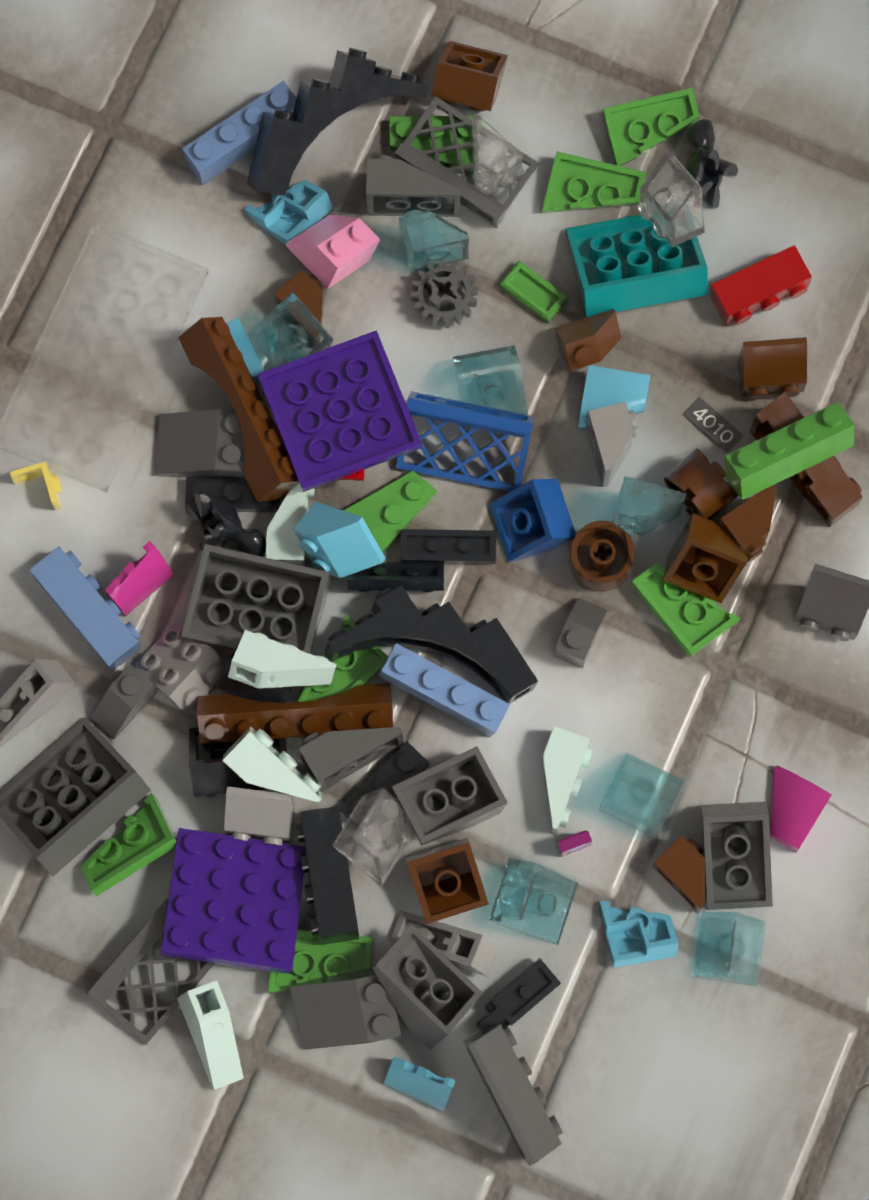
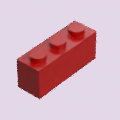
M793 245L711 284L709 295L725 325L727 326L733 322L739 325L748 321L752 317V313L761 309L766 312L777 307L780 304V300L788 296L794 299L803 295L808 290L807 287L810 285L812 275L796 246Z

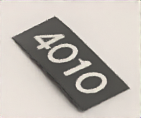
M700 397L682 414L726 452L744 436Z

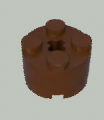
M698 448L675 466L663 479L671 495L677 502L680 500L687 507L685 511L690 516L694 513L711 520L739 496L733 486L723 479L726 476L724 469L716 461L710 464L707 457Z
M595 521L585 525L577 533L571 545L569 564L574 578L583 588L593 591H609L619 587L627 580L631 572L635 556L634 543L631 536L625 530L610 521ZM597 552H602L604 556H607L606 561H601L600 558L596 557Z

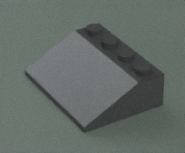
M204 544L181 637L237 650L245 630L252 633L264 634L271 640L293 645L300 651L311 654L331 582L330 573Z
M84 717L0 790V817L52 876H55L148 794L151 789L131 765Z

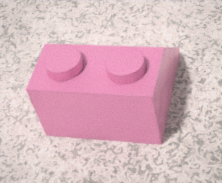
M328 215L288 241L286 247L329 289L368 263L381 239L360 218Z

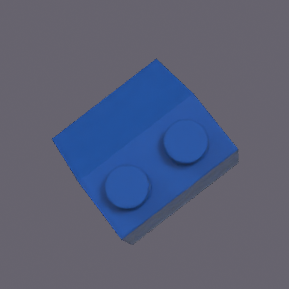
M557 478L532 479L489 504L508 562L518 561L556 549L573 540L576 536Z

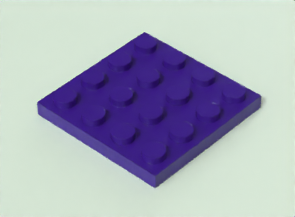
M377 330L258 374L262 389L303 492L422 448V442Z
M179 828L160 955L291 974L304 879L300 854L306 853V848L304 846L282 843V846L264 844L263 840L248 838V841L237 840L231 835Z

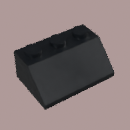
M198 727L189 728V768L194 797H212L217 794H226L227 786L251 790H264L267 788L246 783L222 761L223 755L236 741L200 744ZM287 738L272 739L274 743L271 746L280 754L283 751L288 753Z

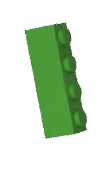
M836 402L726 455V478L741 500L746 499L853 447L855 424L840 403Z

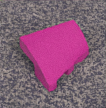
M151 541L143 546L147 553L139 560L129 562L121 574L105 589L108 597L112 599L125 616L174 576L170 567Z
M776 765L773 770V792L770 806L771 819L769 822L770 837L792 851L797 852L832 794L799 775Z

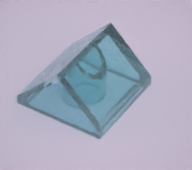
M701 911L692 976L757 986L766 921L738 912Z

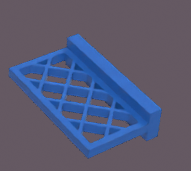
M411 391L407 400V407L411 417L413 415L425 417L432 427L419 436L420 440L435 431L444 447L430 454L422 443L421 451L426 457L418 464L404 461V454L397 458L396 468L510 492L521 486L535 416ZM434 420H439V421H442V422H440V423H438V424L436 425V423L434 422ZM448 422L456 424L463 433L450 443L439 429ZM464 426L473 427V428H471L470 430L467 431ZM478 429L487 430L494 440L479 449L470 436ZM495 432L503 433V435L498 437ZM510 435L524 438L522 449L513 455L509 454L501 442ZM466 438L475 453L461 461L452 446ZM497 444L506 459L492 468L483 453ZM448 450L457 465L449 470L440 469L434 460L435 457ZM477 456L488 470L480 476L471 475L465 467V464ZM520 456L519 464L517 466L514 459ZM430 462L432 467L425 466L424 464ZM510 463L517 473L515 484L501 481L495 471ZM460 468L463 473L454 472V471H456L457 469ZM491 474V476L494 478V480H493V479H488V478H486V477Z

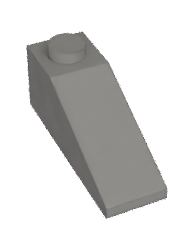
M35 659L0 698V747L53 708L75 684L58 660Z
M401 911L390 939L391 942L395 943L413 925L454 966L488 977L500 946L481 934L438 921L426 924L424 917Z

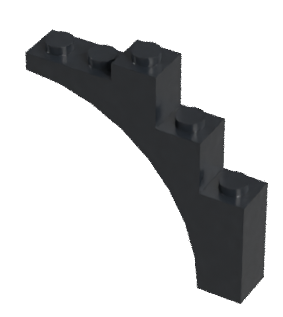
M349 47L348 52L337 50L330 82L312 78L311 83L300 81L293 113L281 109H275L274 114L263 112L247 185L256 191L285 196L292 174L306 149L319 133L339 116L359 105L380 98L403 95L426 97L429 85L419 81L420 75L402 71L401 76L392 75L391 69L376 66V61L366 57L367 52L351 47Z
M402 585L394 590L388 587L375 596L376 600L371 609L374 616L371 613L366 614L355 622L356 626L347 632L344 629H340L328 638L329 642L324 651L330 662H333L353 652L374 647L394 646L396 643L401 646L427 649L450 657L473 670L508 704L533 691L538 683V679L497 618L488 623L485 619L473 625L469 632L450 602L442 606L438 603L430 606L422 613V617Z

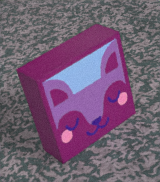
M584 830L560 839L557 843L560 857L591 846L592 839L589 831Z

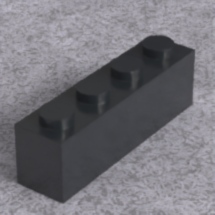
M335 806L302 811L301 822L295 824L298 843L305 842L306 853L300 854L303 873H309L311 884L305 885L307 904H314L315 916H309L312 936L319 935L320 945L358 940L359 930L340 808Z

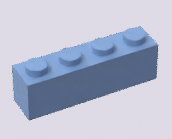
M282 81L183 147L182 151L185 162L202 185L206 184L255 150L263 112L274 114L275 109H281L293 113L296 96L285 81Z
M58 546L29 570L35 580L111 672H113L142 649L138 641L141 635L131 622L125 625L120 620L118 615L122 612L111 598L105 601L100 596L98 591L102 588L93 576L89 574L85 577L78 568L82 564L73 552L69 550L65 553Z
M397 643L392 647L377 677L489 737L496 733L510 706L507 702Z

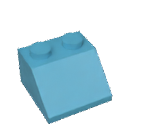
M315 501L293 528L300 540V547L307 552L312 560V567L329 572L330 575L338 578L381 564L386 559L361 516Z

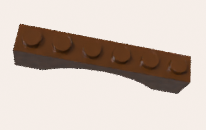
M223 317L201 318L180 335L178 339L190 364L212 377L224 390L235 409L244 440V476L256 501L277 500L299 484L282 437Z
M391 683L358 685L330 697L295 703L260 702L244 699L232 694L198 696L197 719L200 744L237 741L250 726L256 732L259 729L263 730L271 739L310 736L317 732L322 735L333 731L394 727Z

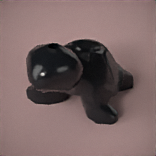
M702 119L694 122L687 132L688 141L695 150L685 167V182L697 200L706 202L709 207L717 208L720 202L719 186L722 182V177L727 173L736 177L738 168L736 164L719 158L718 152L714 150L715 134L712 121Z
M201 491L195 494V502L186 504L185 511L194 520L200 521L204 532H202L203 541L199 544L202 551L204 544L219 547L227 542H231L239 552L260 557L264 556L266 542L263 534L255 529H243L236 509L226 499L211 496L205 491Z

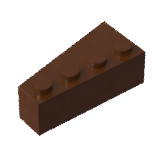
M784 392L755 414L749 432L756 440H759L803 419L804 416L786 392ZM835 456L789 477L790 481L829 527L858 506L863 498L861 487L853 478L847 476Z

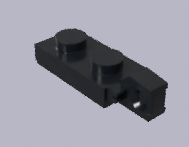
M538 958L489 1000L490 1002L484 1006L489 1013L478 1021L476 1025L481 1031L496 1023H499L503 1029L509 1025L512 1026L557 988L561 982L542 959Z

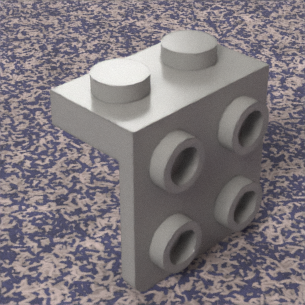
M174 623L135 664V668L187 716L198 705V696H206L221 680L226 663L206 643L181 637L183 626L179 623Z

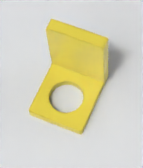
M46 461L9 472L14 484L44 476L54 509L61 508L57 493L62 492V487L57 473L51 475Z

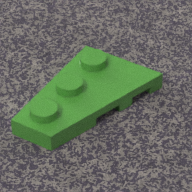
M693 88L614 105L602 110L614 162L618 166L626 165L700 118Z
M390 116V150L396 151L399 145L404 143L422 116ZM431 116L433 127L450 124L449 116ZM467 116L482 126V116ZM453 118L454 123H459L458 120ZM427 122L426 125L423 127V129H428V128H429L428 122ZM469 127L455 129L458 144L476 141L474 131ZM452 130L434 133L437 148L454 145ZM430 134L417 136L412 146L420 151L433 149ZM477 147L460 150L463 165L480 162ZM456 151L438 154L440 163L445 164V167L459 166ZM435 155L429 156L430 158L435 160ZM482 167L465 170L472 172L474 176L482 178Z
M556 151L542 213L639 205L647 172Z
M411 471L344 511L363 517L384 554L401 535V529H406L435 497L437 490L416 472Z
M655 563L632 580L630 585L689 658L740 621V617L732 612L728 613L716 605L717 602L664 581L665 568Z
M348 614L345 615L339 630L344 629L347 632L356 626ZM379 647L353 652L333 661L337 665L331 684L306 686L298 702L326 698L345 692L358 685H366L379 673L387 655Z
M152 792L144 800L146 805L135 816L131 814L123 822L126 826L114 838L107 839L81 866L89 888L96 896L176 847L177 839L158 799Z
M297 930L293 970L291 974L270 971L268 994L290 990V985L370 968L373 937L359 936L358 940L320 945L319 935L312 936V931Z

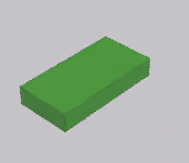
M520 260L500 283V287L547 323H550L568 301V296Z

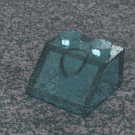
M413 210L405 213L404 217H399L400 242L408 273L427 269L428 263L437 267L441 259H443L445 264H449L452 261L458 262L469 259V237L466 231L431 211Z
M291 292L247 334L274 367L327 349L334 341L333 337L294 292Z
M515 345L453 357L460 401L528 415L521 364Z
M625 476L612 523L625 530L631 537L635 535L643 536L679 517L686 493Z
M626 753L600 804L599 811L657 839L685 781Z
M509 858L489 920L510 930L559 945L578 883L537 863Z

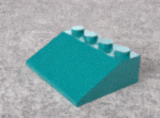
M687 206L566 228L576 281L586 318L614 309L615 312L709 295L708 267Z

